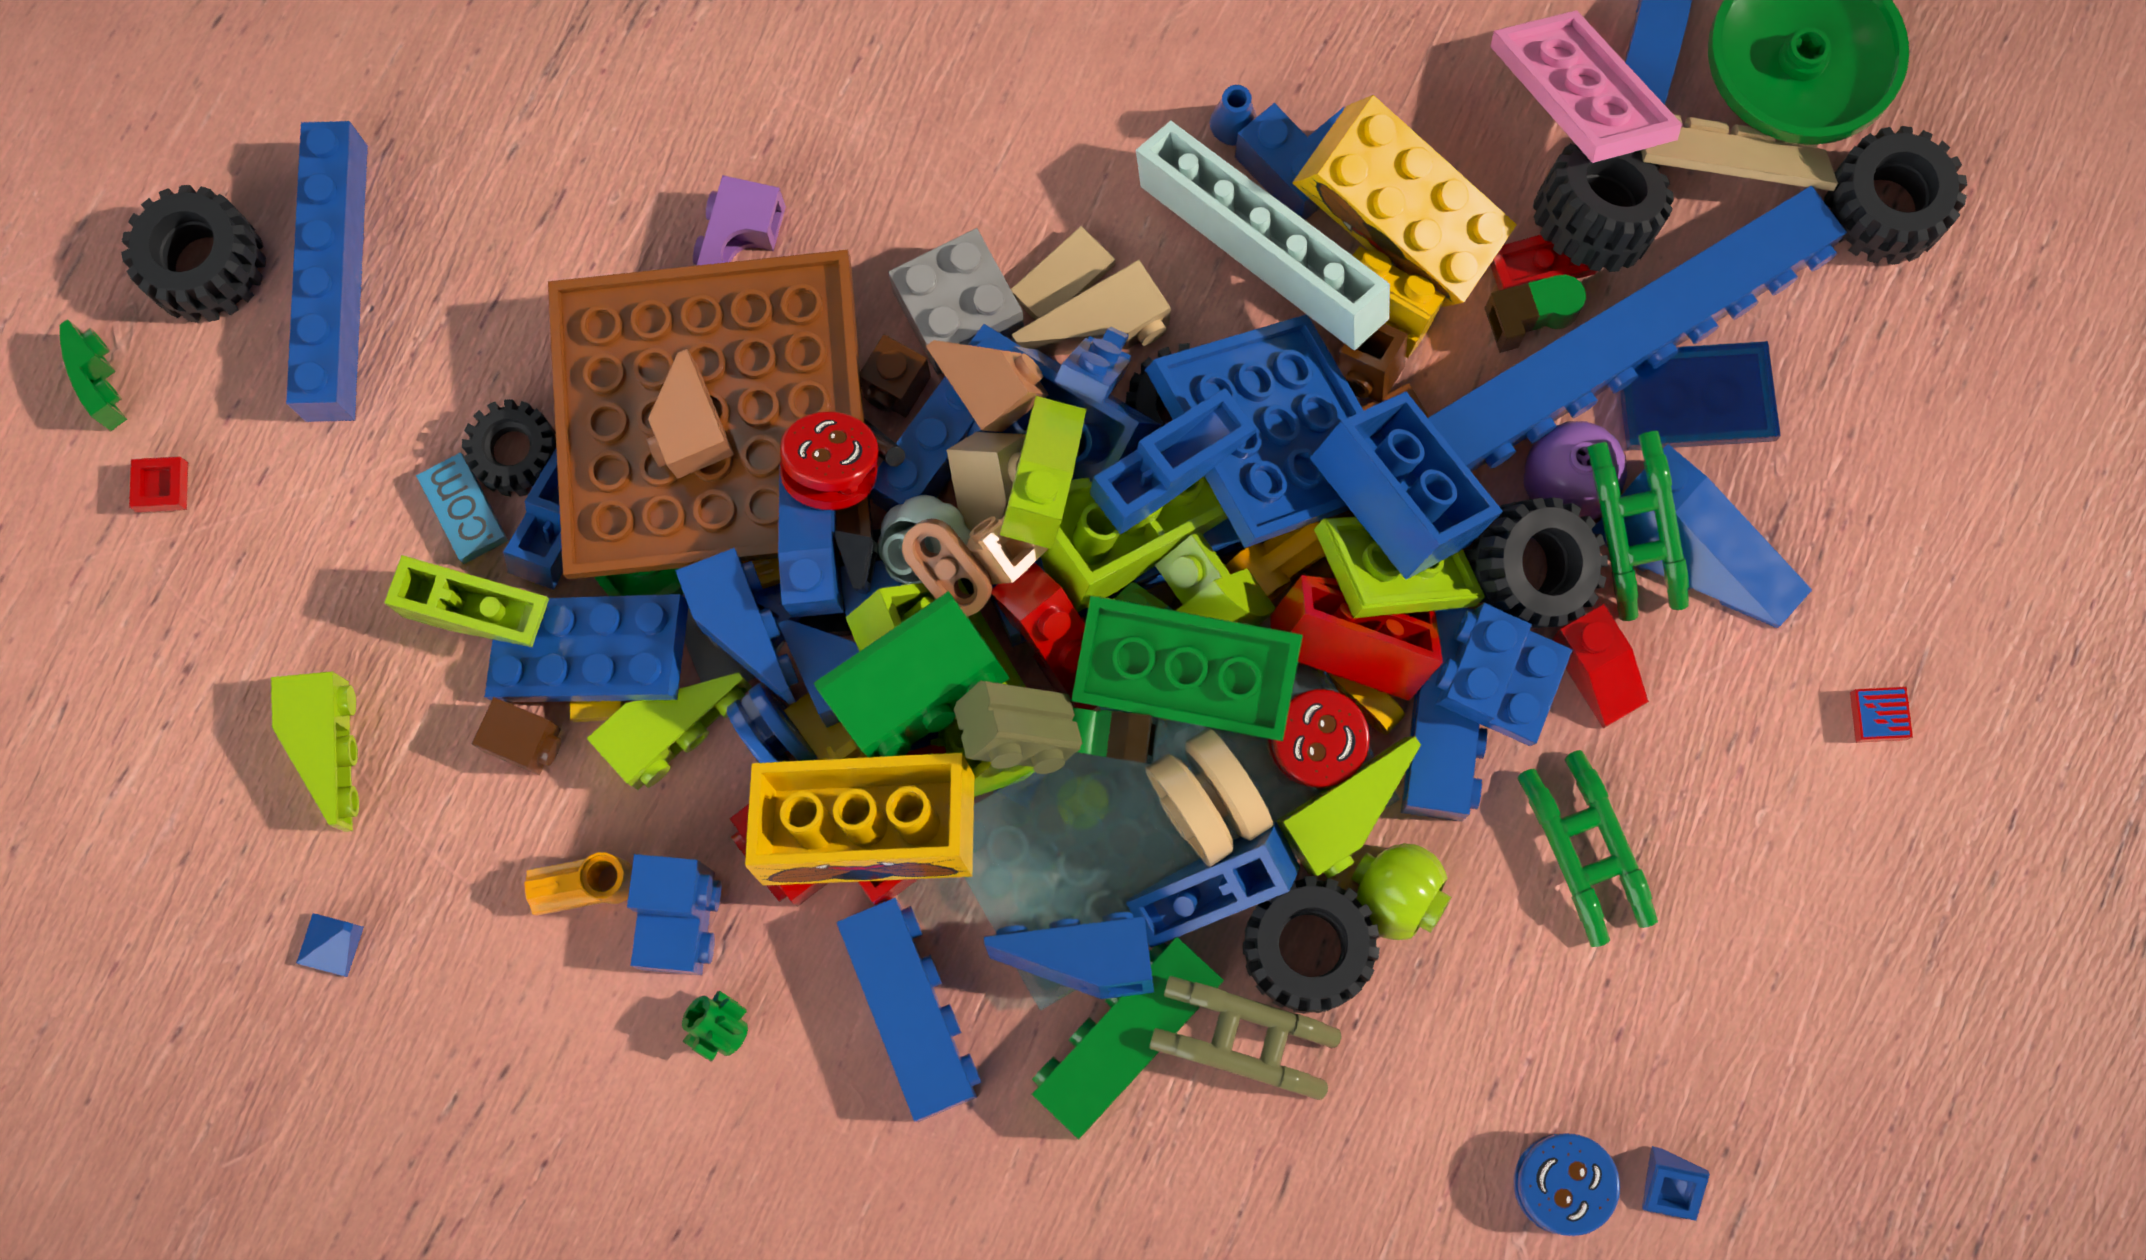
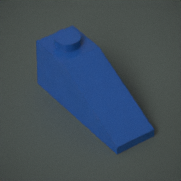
M779 472L778 558L782 606L792 618L844 613L839 547L834 535V531H838L836 510H821L800 503L786 491Z
M1274 822L1271 828L1251 841L1242 837L1234 839L1232 853L1213 866L1209 867L1200 858L1127 900L1126 904L1134 918L1145 917L1147 940L1150 948L1289 892L1299 872L1300 865L1278 823Z

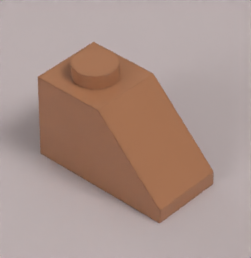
M933 340L926 346L981 430L1005 431L1033 408L1036 396L1046 398L1049 395L1040 382L1043 378L1040 368L1027 354Z
M688 349L678 352L648 418L655 436L647 439L648 446L658 467L667 465L677 479L734 455L697 363Z

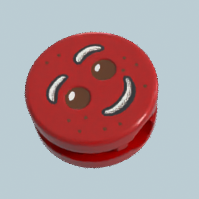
M817 412L796 420L783 434L780 444L781 481L786 491L800 503L821 510L844 509L861 502L873 490L877 480L878 443L871 429L859 419L839 412Z
M1315 689L1291 696L1283 741L1267 738V746L1270 757L1277 769L1291 781L1309 787H1329L1344 782L1358 771L1367 756L1370 736L1368 724L1362 711L1351 699L1332 690Z

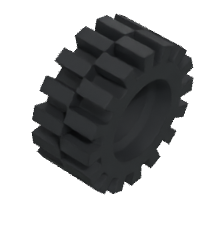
M505 399L504 407H499L496 402L490 403L487 406L491 412L484 416L479 410L473 415L478 421L476 426L468 423L464 430L469 436V440L462 439V448L467 453V455L463 456L465 462L472 469L471 471L493 492L498 490L503 496L511 497L512 491H515L519 496L528 495L526 488L534 486L556 449V432L544 415L537 408L534 410L529 403L521 401L520 406H518L513 399ZM513 431L527 435L530 441V449L527 456L521 462L515 465H503L496 461L494 447L502 435Z

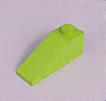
M1039 396L1035 397L1000 532L1001 536L1052 549L1062 521L1073 477L1086 409Z
M402 555L384 603L403 618L448 631L533 647L549 598Z
M1416 736L1403 737L1363 763L1358 771L1344 782L1326 787L1275 821L1308 874L1319 876L1324 872L1327 878H1331L1353 864L1354 861L1350 855L1364 845L1421 746Z

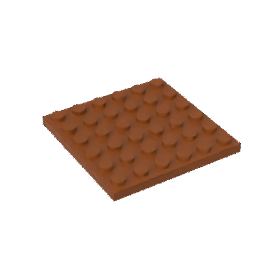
M838 250L548 281L563 575L567 579L683 568L732 548L736 549L742 562L778 558L780 444L783 434L796 420L817 412L844 413L864 423L852 267L849 251ZM688 349L699 367L734 455L677 479L667 465L658 467L650 451L647 439L655 435L648 418L677 353ZM870 494L853 506L836 510L838 531L872 537L873 539Z

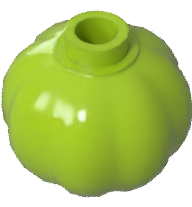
M1403 843L1393 845L1376 857L1366 853L1351 880L1359 884L1357 900L1362 906L1368 905L1372 912L1369 917L1373 925L1377 924L1379 936L1391 940L1411 939L1420 927L1431 933L1452 898L1442 892L1448 879L1442 863L1435 854L1415 844Z

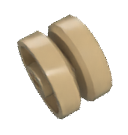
M1206 728L1186 741V757L1195 776L1179 758L1170 754H1166L1146 767V774L1160 798L1164 811L1184 840L1188 841L1203 862L1211 867L1233 851V839L1223 818L1237 835L1249 841L1271 828L1273 821L1263 799L1237 758L1212 729Z

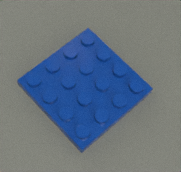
M1307 314L1154 359L1145 369L1173 420L1226 388L1257 428L1255 434L1204 475L1245 548L1350 510L1310 457L1342 420L1364 410Z

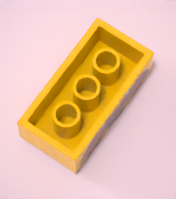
M1374 95L1345 107L1292 182L1365 248L1384 253L1389 257L1393 266L1410 276L1418 275L1428 279L1434 285L1436 291L1446 296L1440 308L1465 302L1517 226L1512 219Z
M963 753L752 763L745 866L763 886L972 877L975 775Z

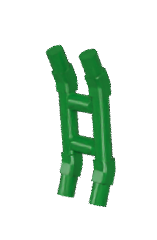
M1650 431L1638 436L1644 458L1643 463L1648 486L1650 487V491L1621 497L1615 467L1612 464L1607 442L1587 447L1608 545L1618 617L1622 621H1633L1639 616L1637 603L1638 589L1633 566L1662 560L1669 607L1673 610H1683L1689 606L1687 564L1682 550L1671 488L1670 469L1666 455H1664L1659 431ZM1654 511L1659 540L1629 546L1624 517Z
M1577 750L1567 755L1565 762L1574 776L1576 785L1589 808L1561 818V813L1549 789L1544 786L1535 769H1528L1522 772L1517 779L1529 799V804L1535 813L1539 825H1542L1570 889L1571 898L1579 919L1585 928L1590 946L1600 947L1609 943L1610 937L1603 919L1604 914L1594 888H1591V886L1620 875L1619 879L1627 900L1631 904L1638 927L1647 928L1653 926L1658 922V918L1651 900L1652 895L1642 869H1639L1608 799L1607 790L1584 752ZM1598 827L1611 856L1582 867L1570 837Z

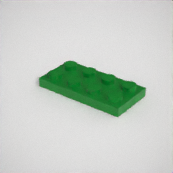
M1091 595L1071 701L1283 741L1303 634Z

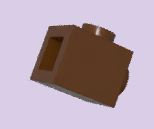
M1384 323L1356 350L1351 349L1344 343L1339 351V369L1355 396L1360 398L1368 397L1379 403L1385 400L1405 367L1408 343L1407 333Z
M883 334L860 371L864 398L882 411L890 412V410H893L905 418L931 378L927 357Z

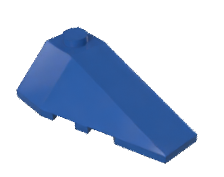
M1667 444L1663 451L1664 455H1666L1671 474V488L1683 555L1686 559L1688 570V590L1692 588L1718 599L1721 605L1779 628L1812 589L1715 484L1679 452ZM1645 469L1624 491L1621 497L1650 491ZM1654 511L1624 517L1629 546L1659 540ZM1601 518L1591 530L1593 534H1602L1605 542L1604 545L1608 547L1603 519ZM1662 560L1633 566L1641 571L1647 569L1664 576Z

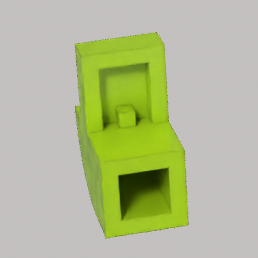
M1201 532L1190 535L1155 564L1158 571L1183 604L1176 611L1258 626L1275 610V606L1250 571L1244 569L1230 574Z

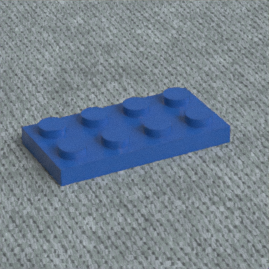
M680 594L549 598L533 647L492 640L484 697L491 701L495 697L505 702L677 700L689 608L686 598Z

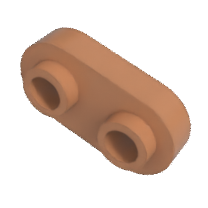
M925 519L918 522L906 533L902 543L904 559L935 599L949 591L967 616L980 611L991 596V578L952 527L938 519ZM932 536L939 540L941 544L939 553L930 552L926 548V537ZM959 579H969L974 585V593H963L958 586Z

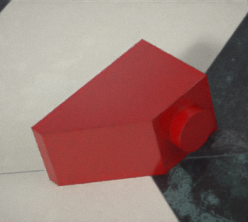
M1604 604L1561 628L1551 639L1573 649L1565 669L1603 729L1649 702L1633 649Z

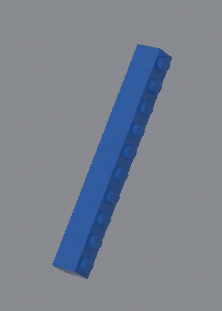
M1811 185L1438 411L1428 419L1471 472L1486 463L1490 469L1495 468L1516 452L1513 446L1526 438L1531 443L1539 441L1557 427L1554 421L1569 413L1572 418L1580 416L1598 402L1595 397L1596 395L1610 388L1613 394L1619 392L1637 379L1639 375L1636 371L1649 363L1653 369L1663 365L1679 352L1676 346L1690 339L1693 344L1702 341L1719 327L1716 322L1728 314L1735 320L1758 304L1759 301L1756 297L1769 290L1774 296L1793 284L1798 279L1795 273L1808 266L1813 272L1824 266L1837 255L1834 247L1847 232Z

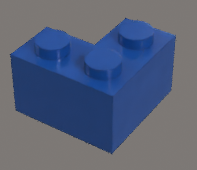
M1273 103L1238 132L1235 158L1270 195L1306 220L1320 207L1292 182L1345 107L1340 109L1307 137Z
M634 854L627 908L637 913L630 966L639 970L702 976L704 964H711L715 946V935L712 932H708L710 911H718L721 898V881L714 880L715 872L699 860Z

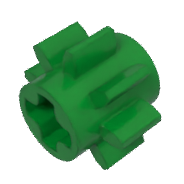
M721 991L716 992L713 1000L707 996L696 998L686 1009L682 1019V1028L688 1032L683 1039V1043L690 1046L694 1052L709 1061L714 1060L717 1052L724 1056L732 1055L741 1047L747 1036L748 1025L741 1019L746 1014L747 1009Z

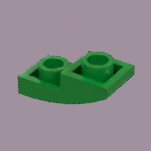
M67 319L59 325L62 357L71 384L89 415L104 427L113 431L125 422L127 418L116 405V403L122 400L121 396L106 380V378L116 372L104 357L110 352V349L93 329L88 328L83 332Z

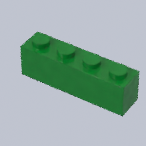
M1178 937L1169 946L1164 942L1154 946L1149 951L1154 993L1107 998L1104 1002L1111 1009L1098 1023L1089 1017L1068 1040L1075 1048L1060 1063L1053 1056L1032 1079L1039 1087L1031 1095L1078 1140L1160 1052L1150 1049L1155 1028L1177 1033L1200 1008L1164 996L1169 976L1194 983L1197 982L1217 989L1224 981Z

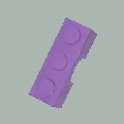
M722 175L718 192L712 191L707 201L706 219L709 220L705 236L700 235L696 240L693 251V263L697 266L731 262L737 253L747 248H761L774 251L786 208L780 188Z

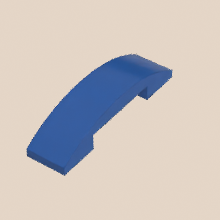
M1639 0L1637 17L1624 62L1664 105L1679 57L1692 0Z

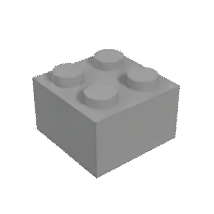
M977 228L888 271L893 293L937 375L943 372L926 348L933 340L968 345L983 324L1011 339V334L1024 327L1023 311Z

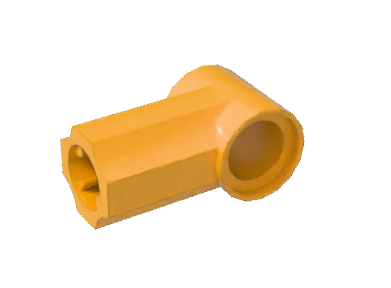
M1319 522L1271 538L1263 544L1260 542L1249 546L1231 559L1225 567L1230 574L1248 569L1270 601H1272L1292 583L1291 579L1325 556L1314 531Z
M595 853L583 860L526 870V880L524 881L526 900L530 905L533 915H543L600 903L619 904L628 899L632 865L628 861L609 853ZM613 865L617 871V881L610 890L603 892L599 886V876L606 867Z

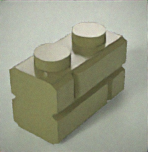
M980 681L960 698L954 707L959 730H963L961 738L966 758L990 761L992 767L997 769L1022 765L1033 767L1034 772L1038 774L1052 773L1061 769L1065 765V761L1080 750L1083 743L1077 722L1072 721L1075 714L1069 694Z

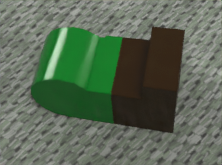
M1556 275L1492 292L1484 309L1499 353L1519 348L1526 332L1545 326L1552 329H1564L1570 326L1584 306L1586 293L1581 282L1569 275Z
M1073 708L1075 715L1072 721L1077 722L1083 742L1080 750L1076 753L1149 765L1153 763L1159 718L1138 713Z

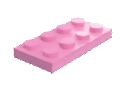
M1577 10L1493 32L1490 47L1592 163L1678 140L1682 123Z

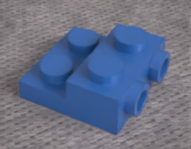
M1483 603L1472 613L1466 611L1457 626L1454 639L1459 641L1460 644L1454 659L1447 658L1438 674L1435 685L1441 688V692L1436 705L1523 744L1533 746L1537 744L1573 649L1530 631L1532 624Z

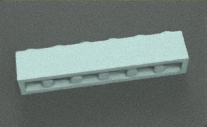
M1169 121L1136 149L1141 188L1351 349L1356 350L1389 320L1390 283L1177 124Z

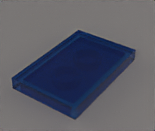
M1768 341L1677 347L1679 352L1673 358L1653 369L1650 363L1636 370V373L1639 375L1637 379L1620 390L1627 451L1641 450L1638 436L1650 431H1659L1663 448L1667 444L1677 448L1777 441L1781 436Z

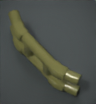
M1169 976L1164 993L1165 997L1220 1012L1211 1043L1155 1028L1150 1049L1257 1080L1316 1100H1321L1326 1096L1328 1084L1325 1080L1293 1068L1281 1066L1280 1064L1288 1035L1328 1048H1335L1341 1041L1339 1029L1313 1018L1234 995L1221 989ZM1240 1019L1268 1027L1260 1059L1232 1050Z

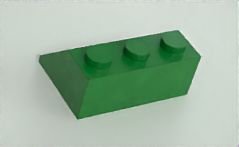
M948 591L813 684L867 757L905 756L911 749L912 744L930 732L935 733L948 727L956 717L954 711L956 702L980 681L1002 684L1009 679V676L977 628Z

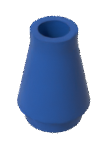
M1232 85L1225 89L1222 99L1210 117V128L1213 135L1222 143L1230 146H1236L1238 132L1257 117L1251 102V93L1242 85Z

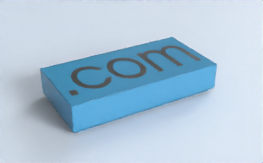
M460 452L416 475L458 559L463 564H466L509 540L478 480L471 471L472 469L466 464L464 455Z

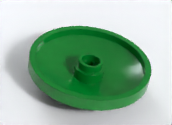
M1723 0L1712 22L1709 33L1708 61L1713 81L1720 95L1731 110L1752 128L1765 135L1789 143L1806 145L1828 144L1852 137L1872 125L1889 107L1901 89L1906 77L1909 63V40L1903 18L1892 0Z

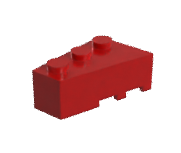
M1301 575L1270 615L1272 629L1303 634L1298 662L1408 701L1443 663L1435 611L1353 618L1336 578Z

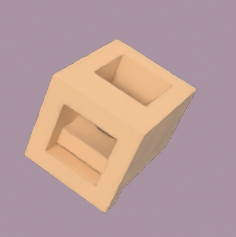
M992 516L979 523L970 532V538L966 545L988 572L992 584L1013 583L1048 550L1045 547L1001 536L1000 532L1004 517L996 519L995 516Z

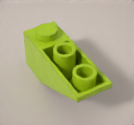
M333 671L271 677L272 728L327 823L344 832L353 831V817H356L359 812V796L356 787L352 786L351 766H355L358 760L357 743L354 736L350 735V716L355 715L356 712L354 688L349 685V681Z
M738 672L680 688L677 700H638L628 702L586 739L628 785L637 790L643 785L649 788L658 783L669 772L671 767L668 763L682 750L688 753L698 747L709 734L706 728L721 715L727 718V707L737 699L742 702L745 693L752 686Z

